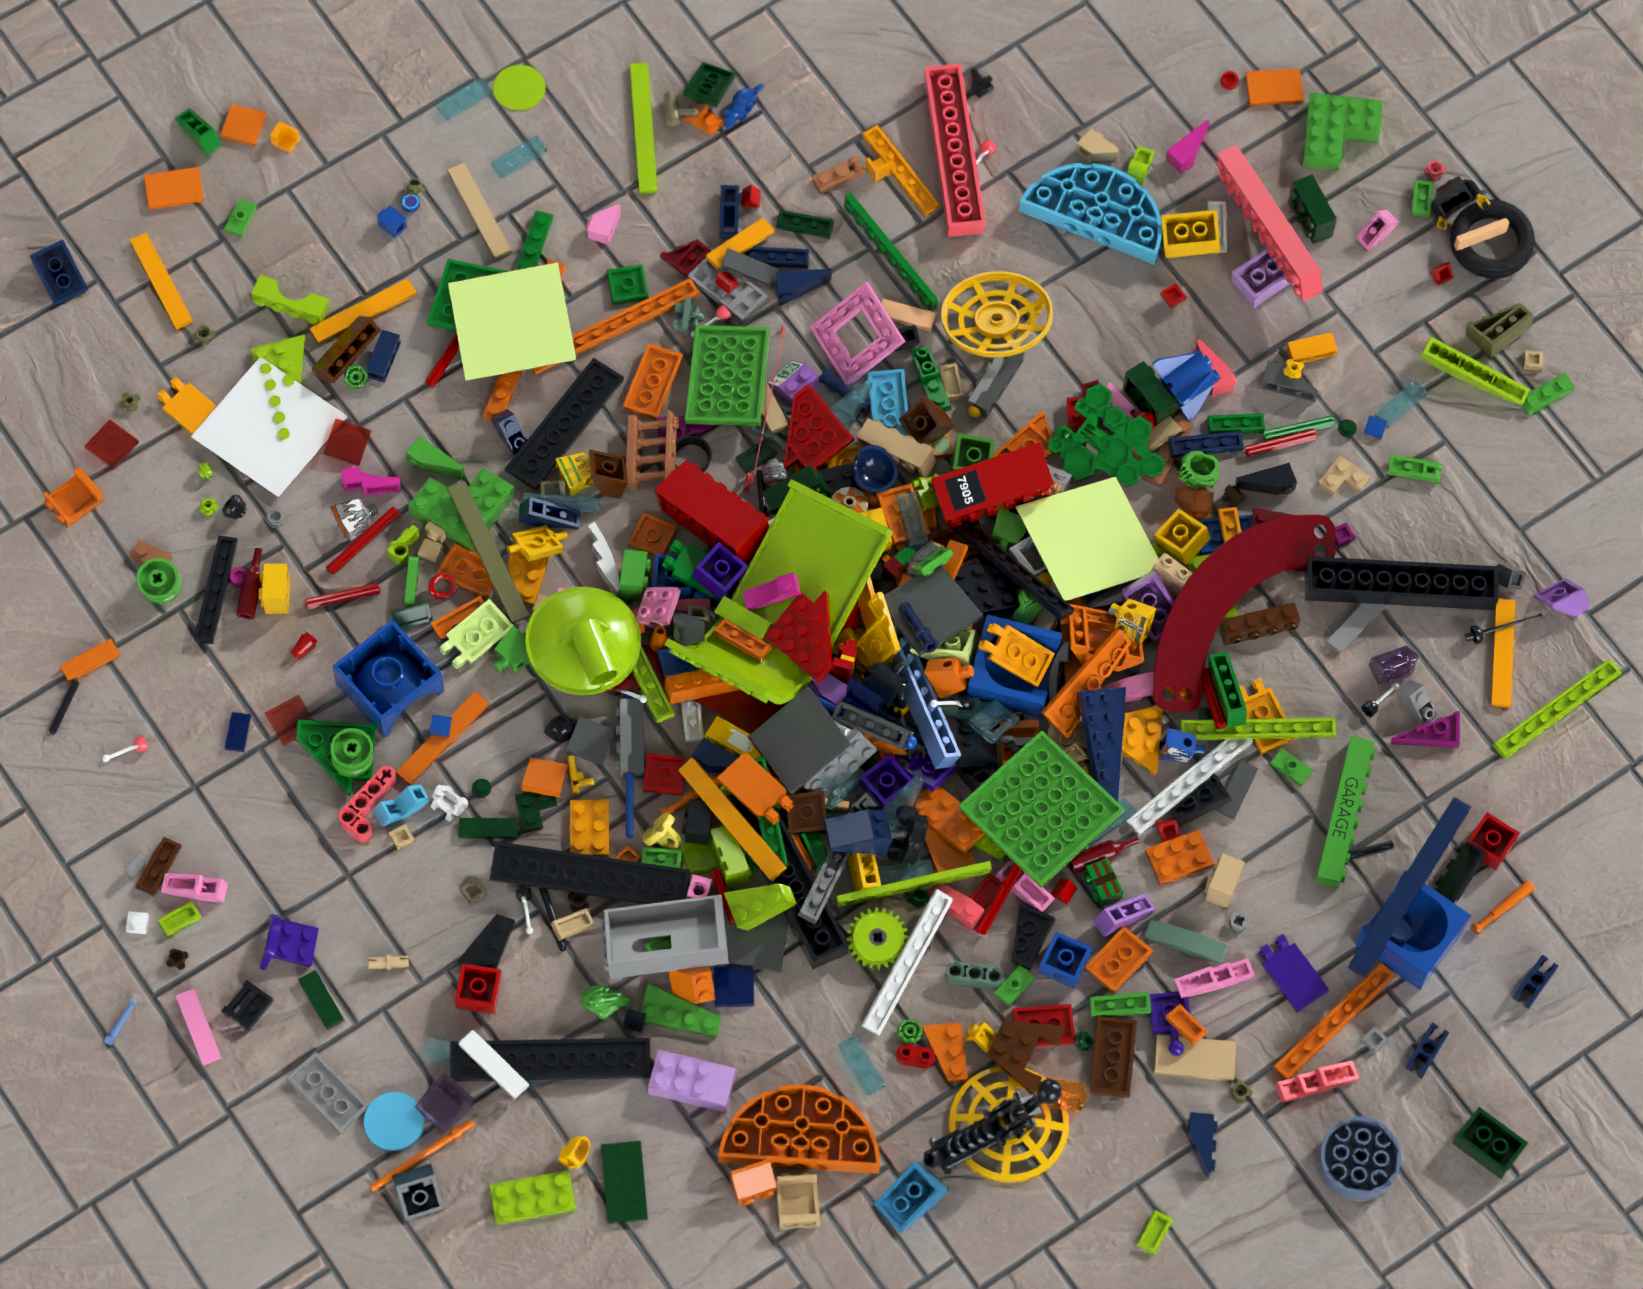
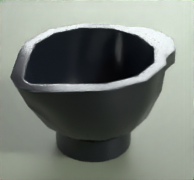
M557 715L548 722L544 732L556 742H566L571 739L578 721L570 719L566 715Z

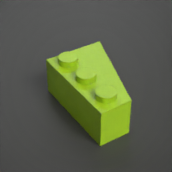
M725 826L710 829V838L727 887L733 888L748 884L749 876H752L750 866L745 859L744 848L740 846V843Z
M780 883L724 893L737 928L747 931L797 904L791 888Z

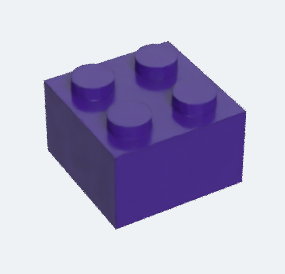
M718 542L695 568L691 577L721 600L741 578L748 565Z
M890 754L859 778V786L864 792L870 791L882 805L879 808L881 811H888L914 791L915 782Z

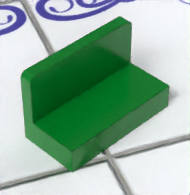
M803 832L800 834V840L813 862V870L817 875L828 851L819 833L815 832L806 836Z

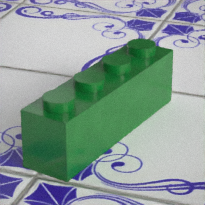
M1228 652L1210 654L1208 669L1226 720L1227 728L1246 725L1247 708Z

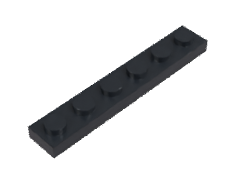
M218 536L194 635L195 642L214 644L229 575L238 544L237 538Z

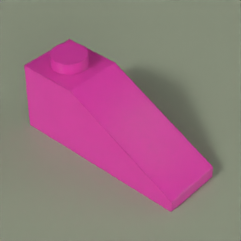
M1208 119L1167 150L1166 160L1180 174L1194 166L1196 157L1209 129L1210 121Z

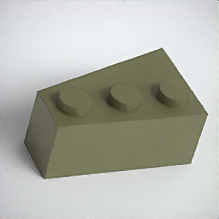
M1521 303L1499 310L1497 314L1483 316L1481 320L1475 322H1467L1466 336L1492 358L1532 327L1533 313Z

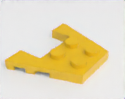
M882 592L876 593L867 603L877 618L867 632L858 640L851 628H845L836 639L840 644H844L846 638L857 641L855 649L858 650V660L866 667L878 662H890L901 649Z

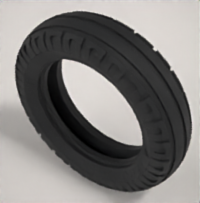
M1489 199L1490 206L1487 202H1483L1481 205L1484 210L1478 206L1477 202H1474L1465 207L1452 224L1450 244L1454 256L1465 269L1480 277L1504 278L1518 272L1531 258L1535 246V234L1528 217L1519 208L1505 201ZM1507 218L1509 226L1514 230L1518 240L1516 250L1511 255L1502 259L1485 258L1477 254L1471 246L1458 251L1454 247L1457 236L1467 233L1468 229L1475 222L1482 219L1501 220Z

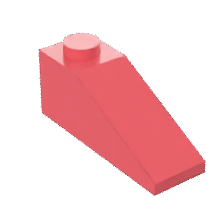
M1201 339L1197 340L1195 350H1200L1204 356L1206 355L1212 362L1211 368L1215 369L1221 377L1210 391L1211 397L1233 392L1234 384H1236L1234 373L1231 374L1230 368Z
M946 884L933 886L928 891L929 899L935 889L953 898L947 913L969 931H972L984 916L985 909L971 898Z

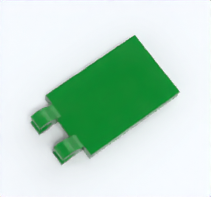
M674 540L669 551L677 554L678 557L675 561L673 557L667 555L661 566L673 572L671 577L721 602V600L691 577L695 568L708 553L689 543L684 547L681 542Z

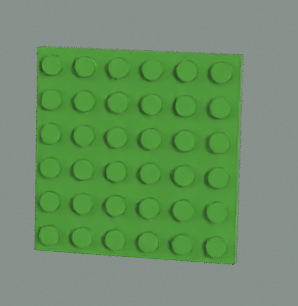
M1042 730L958 806V809L1040 888L1125 811L1107 791Z

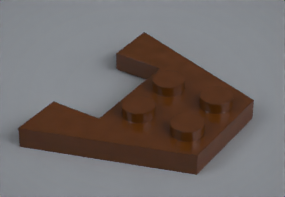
M1003 1020L987 1053V1057L1034 1096L1037 1086L1042 1081V1077L1025 1070L1039 1039L1058 1046L1066 1027Z

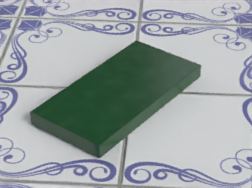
M641 1141L601 1144L608 1224L648 1220Z

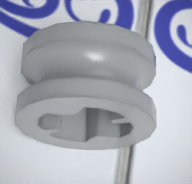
M1234 913L1229 922L1231 929L1236 932L1245 930L1248 918L1244 913ZM1236 918H1240L1239 921L1243 920L1241 926H1238V923H1234Z

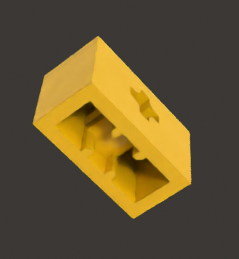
M852 853L848 857V864L854 892L881 886L875 855Z

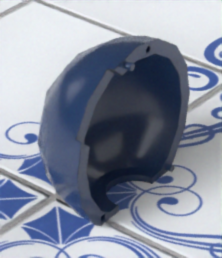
M868 445L857 452L852 466V479L860 489L869 493H879L889 489L895 483L898 469L893 457L886 451L887 449L878 445Z

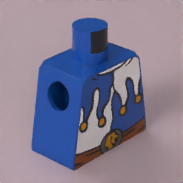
M1168 728L1160 738L1158 759L1189 762L1193 755L1203 757L1205 746L1196 744V736L1193 734Z

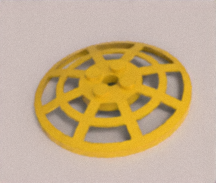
M1004 271L981 273L963 280L948 293L941 310L942 326L949 339L959 348L984 357L1012 356L1032 348L1045 337L1053 319L1052 303L1042 286L1026 276ZM990 281L1010 282L1007 291L993 290L984 292L980 283ZM1017 284L1031 289L1040 298L1030 303L1023 296L1014 293ZM972 286L974 287L977 295L968 300L963 307L952 303L960 293ZM989 297H1004L1003 301L989 302L988 300ZM1015 299L1025 307L1017 310L1015 306L1010 304L1011 300ZM981 301L982 306L977 312L968 310L976 302ZM1044 304L1047 310L1046 325H1036L1034 309ZM949 309L959 313V330H949L947 314ZM1029 313L1031 318L1030 325L1020 324V317ZM965 316L975 319V326L965 328ZM996 318L1002 319L1000 321H994ZM1016 330L1026 331L1017 340H1014L1011 336ZM979 332L985 336L983 342H980L970 334ZM1032 332H1041L1028 344L1021 347L1018 345L1027 339ZM965 336L966 339L979 346V348L969 347L955 337ZM1004 338L1007 342L1006 344L999 345L990 344L993 339ZM1008 347H1011V348H1012V350L999 351V352H997V351H986L987 348H989V349H1003V348H1008Z
M998 1066L979 1072L970 1078L955 1096L950 1110L949 1132L952 1133L956 1130L955 1122H967L969 1126L985 1118L983 1114H974L982 1098L991 1105L988 1110L992 1111L1003 1100L1012 1099L1016 1088L1025 1089L1010 1076L1008 1081L996 1082L985 1088L977 1080L990 1073L1003 1070ZM1025 1068V1070L1032 1072L1038 1076H1041L1038 1073ZM972 1086L978 1094L972 1101L968 1114H956L961 1097ZM1008 1087L1007 1097L997 1100L990 1093V1091L997 1088ZM1062 1097L1058 1100V1103L1061 1107L1063 1123L1051 1121L1050 1110L1045 1103L1041 1105L1045 1120L1034 1118L1037 1124L1036 1127L1045 1128L1037 1144L1029 1137L1031 1129L1020 1139L1015 1138L1006 1141L1007 1144L1003 1147V1154L996 1153L989 1148L982 1150L990 1158L1002 1161L1001 1173L983 1168L973 1161L972 1158L964 1163L979 1175L1004 1183L1026 1181L1048 1170L1063 1152L1068 1137L1069 1117ZM1004 1120L1000 1121L1003 1127L1007 1126ZM1051 1129L1062 1131L1058 1147L1047 1160L1040 1149L1046 1143ZM1024 1142L1029 1149L1022 1154L1011 1155L1012 1145ZM1034 1155L1041 1164L1039 1167L1028 1172L1009 1174L1010 1162L1022 1161Z

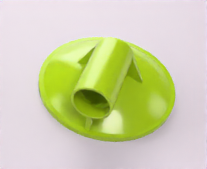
M572 587L554 593L535 609L527 625L525 646L531 666L547 684L557 690L573 695H593L614 688L632 672L640 654L641 633L634 614L621 599L598 588Z

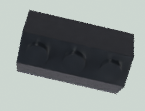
M1470 840L1460 844L1456 851L1459 853L1455 860L1451 859L1446 866V869H1448L1445 876L1441 875L1435 883L1438 886L1435 891L1454 904L1459 901L1489 854Z

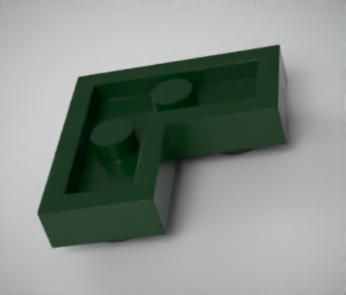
M533 792L515 795L524 833L542 829L543 823L539 810L557 806L556 797Z

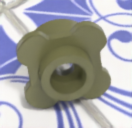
M412 178L404 184L408 194L417 195L425 191L420 179Z
M201 325L196 330V333L193 334L194 340H199L204 346L208 345L210 339L215 337V331L210 330L206 325Z
M127 392L123 393L122 402L119 404L120 408L126 411H136L140 396L138 394L131 395Z
M1237 1081L1234 1087L1228 1090V1094L1233 1096L1238 1104H1243L1245 1099L1252 1095V1090L1243 1081Z

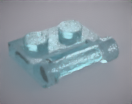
M995 699L969 719L968 724L988 743L994 744L1003 733L1012 726H1017L1020 723V719ZM1003 719L1006 720V722L1002 724L999 728H997L995 731H989L998 723H1000Z

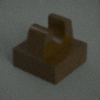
M1228 484L1224 489L1225 493L1222 500L1227 501L1231 497L1232 503L1230 507L1232 508L1236 507L1239 503H1243L1247 496L1234 485Z

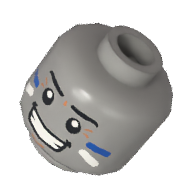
M778 459L768 460L767 464L761 469L763 482L769 485V487L788 478L784 463L778 462Z

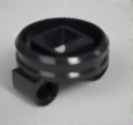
M901 805L896 809V825L900 829L906 830L903 841L892 839L884 858L887 862L899 865V862H908L913 865L917 862L925 841L928 817L926 814L922 815L916 812L915 807ZM903 815L908 816L907 819H902L900 817ZM890 849L897 850L896 852H889Z

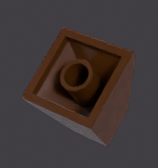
M925 396L921 397L899 418L907 434L920 444L926 443L929 445L944 437L954 427L947 413Z
M589 450L592 481L603 496L620 499L628 484L626 458Z

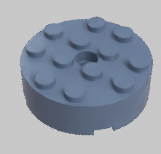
M1350 1117L1342 1120L1327 1132L1319 1150V1171L1327 1186L1339 1196L1354 1201L1371 1200L1385 1193L1393 1184L1401 1166L1400 1145L1398 1140L1388 1130V1127L1381 1122L1368 1117ZM1355 1156H1362L1364 1161L1359 1162Z

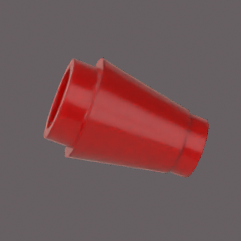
M306 631L304 635L301 634L290 654L297 660H300L316 647L315 644L318 641Z

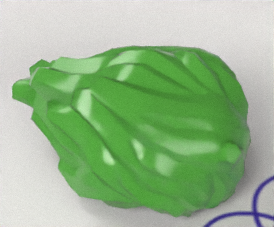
M1021 589L1017 599L1019 608L1014 611L1012 619L1029 625L1037 619V615L1043 606Z
M604 985L589 987L584 993L579 994L582 1006L590 1012L596 1013L600 1020H605L621 1007H629L630 997H624L621 991L609 989L608 986Z

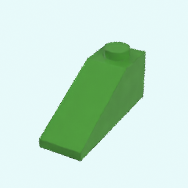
M421 436L406 451L407 462L414 468L417 467L422 471L460 478L465 476L462 465Z

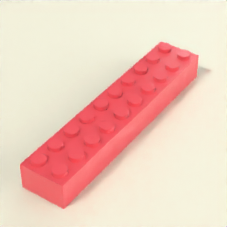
M961 64L925 67L924 82L948 237L984 234L986 222Z
M1234 145L1217 153L1218 161L1216 165L1220 172L1218 173L1220 182L1226 184L1228 194L1230 196L1233 195L1236 206L1238 208L1241 207L1244 218L1251 222L1252 230L1254 233L1257 232L1259 234L1260 242L1263 246H1267V251L1271 258H1275L1278 269L1280 271L1283 270L1284 277L1288 284H1292L1295 295L1300 296L1304 302L1323 293L1320 268L1239 147Z

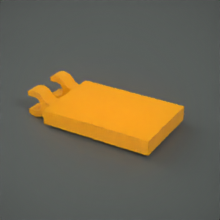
M175 376L170 383L172 384L171 387L178 393L171 398L166 391L161 389L157 393L159 396L158 400L164 404L162 407L163 411L193 435L217 406L192 384L188 383L184 386Z
M995 623L993 625L989 624L986 631L999 638L995 645L987 640H981L978 648L990 653L988 659L1033 687H1038L1055 653L1009 625L1001 628Z
M1260 678L1253 680L1251 686L1256 694L1249 697L1244 686H1239L1247 708L1246 719L1286 718L1271 687L1265 689ZM1296 739L1253 740L1260 754H1264Z

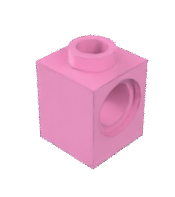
M693 874L687 899L709 896L712 888V879ZM696 890H702L704 892L700 896L694 894Z

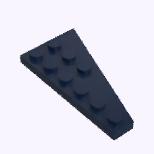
M1126 687L1079 691L1077 696L1093 779L1118 802Z

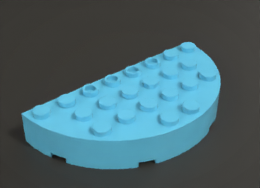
M1076 163L1062 166L1041 176V179L1032 184L1020 200L1019 212L1150 264L1155 265L1162 236L1161 218L1158 208L1145 188L1136 183L1133 177L1116 168L1094 163L1092 165Z

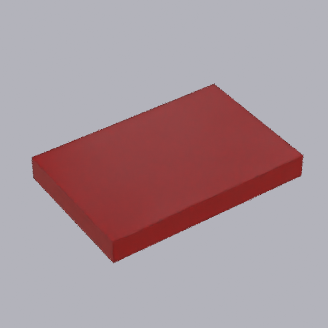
M1071 1004L1012 1009L1013 1021L1066 1027L1059 1045L1075 1044ZM1039 1039L1036 1047L1053 1046L1054 1044Z

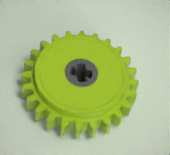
M875 907V912L867 909L866 915L860 912L861 918L859 919L855 916L854 921L856 923H850L852 930H847V934L851 936L846 938V941L851 943L849 950H853L851 957L857 956L856 963L862 961V967L868 964L870 965V970L874 966H877L878 971H880L881 966L888 969L889 963L894 966V960H897L906 944L904 941H907L909 936L904 935L908 932V929L902 928L905 922H898L900 916L893 917V911L887 914L886 908H883L882 912H879L878 907ZM875 935H877V937L878 935L881 936L880 943L879 941H877V943L874 942Z

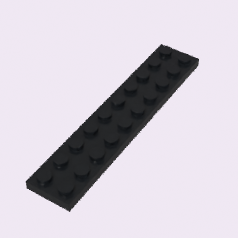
M495 841L490 881L653 904L686 899L690 870Z
M650 1038L485 1040L524 1080L651 1078ZM450 1041V1082L495 1081L459 1046L460 1041Z

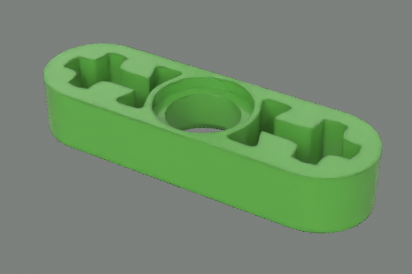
M409 556L405 607L416 604L419 574V557Z

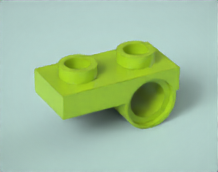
M1141 146L1137 147L1127 170V174L1133 177L1136 183L1143 185L1155 156V151Z
M414 525L404 529L400 537L388 545L386 550L387 557L392 562L398 565H404L408 562L410 556L408 548L420 537L419 529ZM400 551L405 552L403 555H397V554H396L397 552H400Z

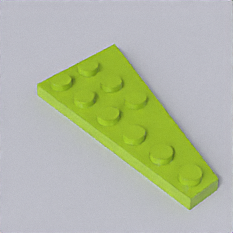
M305 335L251 348L254 363L259 358H263L287 374L283 378V383L286 386L293 385L294 381L302 385ZM265 363L261 365L260 370L263 374L271 372L270 364ZM271 379L267 380L265 388L267 390H274L276 382ZM272 396L269 402L271 406L277 407L280 405L281 400L278 396ZM282 412L275 413V422H284L285 414ZM282 428L279 430L278 435L281 439L285 440L289 438L290 432L288 429Z

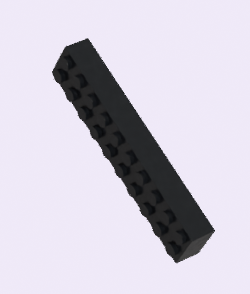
M1308 556L1305 563V600L1494 610L1498 603V566Z
M732 793L727 795L728 799L761 836L757 816ZM779 814V825L788 867L774 881H771L762 870L761 872L768 885L780 883L791 888L797 904L785 910L783 914L812 970L848 954L849 945L827 903L815 925L798 916L814 882V878Z

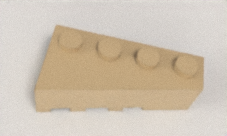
M868 418L856 436L859 444L863 447L878 445L887 449L886 451L893 457L895 463H900L906 469V472L911 475L915 472L921 477H930L938 465L932 448L928 444H920L909 435L904 436L895 428L890 427L889 429L878 420L873 421Z

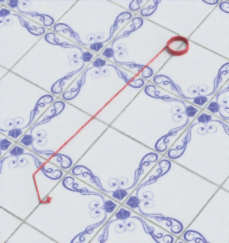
M782 326L781 331L779 330V333H778V334H780V333L782 334V333H783V336H782V341H781V345H780L779 355H778V359H777L776 369H775V373H774V379H773V383H772V388H771V393H770V397H769L768 407H767V411H766L765 421H764V425H763L762 436H763V432H764V427H765V423H766L768 408H769V404H770V398H771L772 389H773V384H774L775 375H776V370H777V366H778V361H779L781 346H782L783 337H784V333H785L784 326ZM759 450L755 463L754 473L747 472L744 482L745 490L751 489L755 475Z

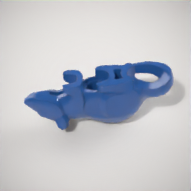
M759 84L751 89L738 90L734 94L729 110H724V123L727 130L734 126L737 119L740 118L741 122L745 121L747 111L751 112L757 102V94L765 87L763 84Z

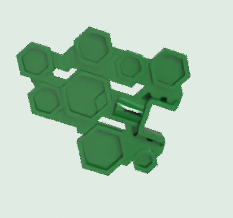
M1101 383L1088 388L1086 397L1076 402L1075 412L1086 420L1079 430L1075 433L1063 424L1057 427L1054 437L1049 439L1048 449L1054 454L1061 452V458L1064 459L1063 470L1071 474V478L1077 482L1093 476L1095 469L1098 471L1104 470L1110 476L1116 477L1118 482L1125 487L1138 483L1139 476L1148 475L1150 478H1154L1164 473L1165 460L1155 452L1152 453L1147 449V441L1150 439L1152 424L1141 416L1131 419L1117 406H1113L1111 404L1112 392ZM1098 417L1103 420V425L1115 434L1109 436L1098 428ZM1086 442L1096 449L1098 456L1082 445V443ZM1133 447L1136 448V453L1142 457L1140 461L1132 457Z

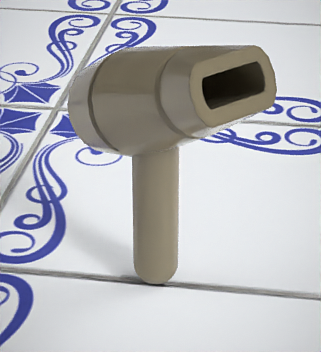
M672 92L664 94V117L667 126H679L681 124V115L697 116L699 114V110L695 108H679L677 96Z

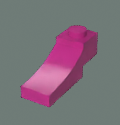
M360 467L341 469L344 491L363 489L364 496L401 492L400 477L375 476L362 472Z
M794 573L775 577L774 580L766 584L744 590L746 609L748 610L785 602L787 598L801 595L798 576Z

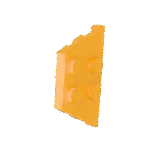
M1157 705L1124 714L1121 752L1126 757H1130L1137 765L1144 766L1154 776L1157 774L1163 710Z

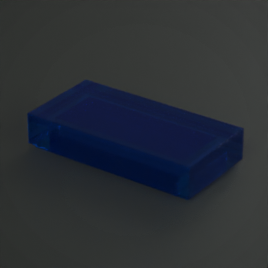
M231 713L225 750L245 752L251 714Z

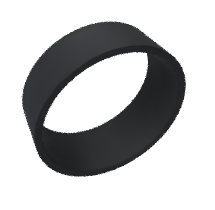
M685 436L676 441V452L686 445H697L704 449L708 456V463L700 470L705 472L709 467L712 457L709 444L698 436Z

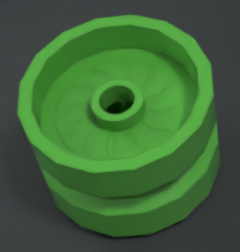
M164 558L147 560L137 572L139 590L153 603L165 604L171 602L178 596L182 588V579L179 571L170 561Z
M347 728L338 732L333 737L330 745L331 763L339 774L346 777H358L365 774L371 768L373 763V742L369 735L356 728Z

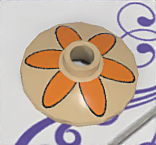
M841 488L831 498L858 513L865 512L868 508L866 496L857 488ZM851 500L853 503L848 505L846 501Z

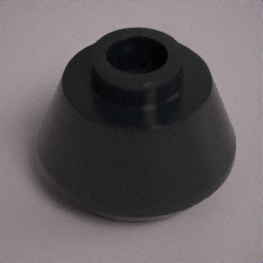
M232 495L227 500L222 509L223 516L237 519L245 515L247 511L245 508L246 504L240 495Z

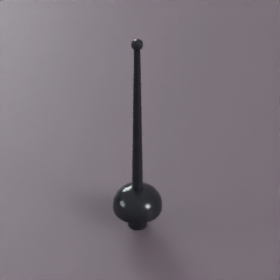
M1539 613L1532 617L1486 630L1473 625L1470 626V633L1464 634L1466 641L1473 640L1475 644H1479L1482 642L1484 634L1536 617H1542V614Z

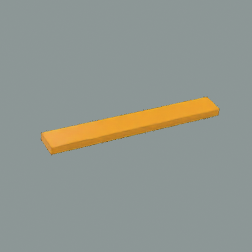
M691 757L678 771L771 881H774L787 867L696 759Z

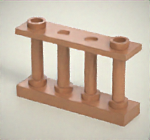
M667 410V420L642 423L636 415L628 416L626 468L627 486L631 491H639V483L642 481L666 479L676 469V432L679 427V420L671 410ZM666 427V437L641 439V432L643 430ZM666 444V454L643 457L640 455L643 447ZM665 461V471L640 473V466L642 464Z

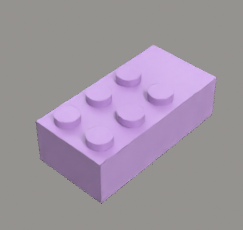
M1267 249L1232 272L1231 282L1253 308L1289 285L1284 277L1283 270L1280 271L1278 269L1275 258L1270 257Z
M658 1050L648 1091L650 1095L726 1113L736 1078V1068Z

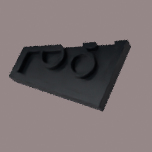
M1216 773L1210 776L1211 780L1205 785L1202 783L1198 786L1197 792L1192 796L1185 797L1171 809V813L1180 827L1232 801Z
M1020 903L1012 963L1021 965L1029 970L1031 969L1056 921L1055 917Z
M496 914L459 958L458 964L498 969L515 925V920Z

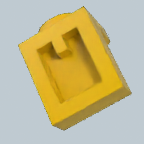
M985 1022L974 1023L968 1028V1033L964 1039L966 1041L973 1040L985 1053H988L997 1033Z

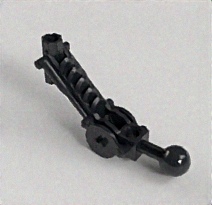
M1045 1079L1037 1086V1093L1034 1096L1022 1097L1020 1091H1016L1012 1099L1003 1100L992 1111L985 1110L983 1112L985 1118L968 1127L957 1129L938 1140L930 1138L928 1142L931 1149L923 1153L925 1166L930 1168L941 1166L944 1174L949 1175L952 1172L951 1168L973 1158L978 1152L995 1143H998L999 1147H1004L1007 1144L1006 1141L1022 1138L1027 1132L1036 1127L1037 1124L1034 1118L1042 1113L1039 1106L1043 1103L1054 1104L1061 1098V1085L1056 1080ZM1007 1119L1009 1125L1003 1127L1000 1121Z

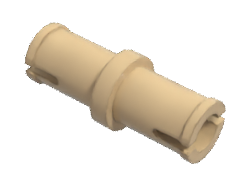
M389 954L386 957H368L369 970L409 968L408 955L390 956Z

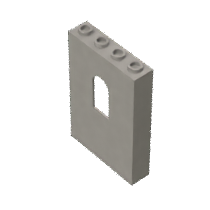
M722 895L604 910L605 918H601L602 930L606 931L602 932L603 944H606L603 946L604 958L607 957V959H604L605 971H609L610 979L729 963ZM671 936L672 949L649 952H636L632 949L633 944L639 940Z

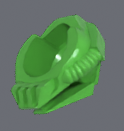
M1190 451L1183 456L1182 466L1179 471V479L1195 490L1207 487L1212 488L1216 484L1220 476V463L1216 457L1204 454L1202 451Z

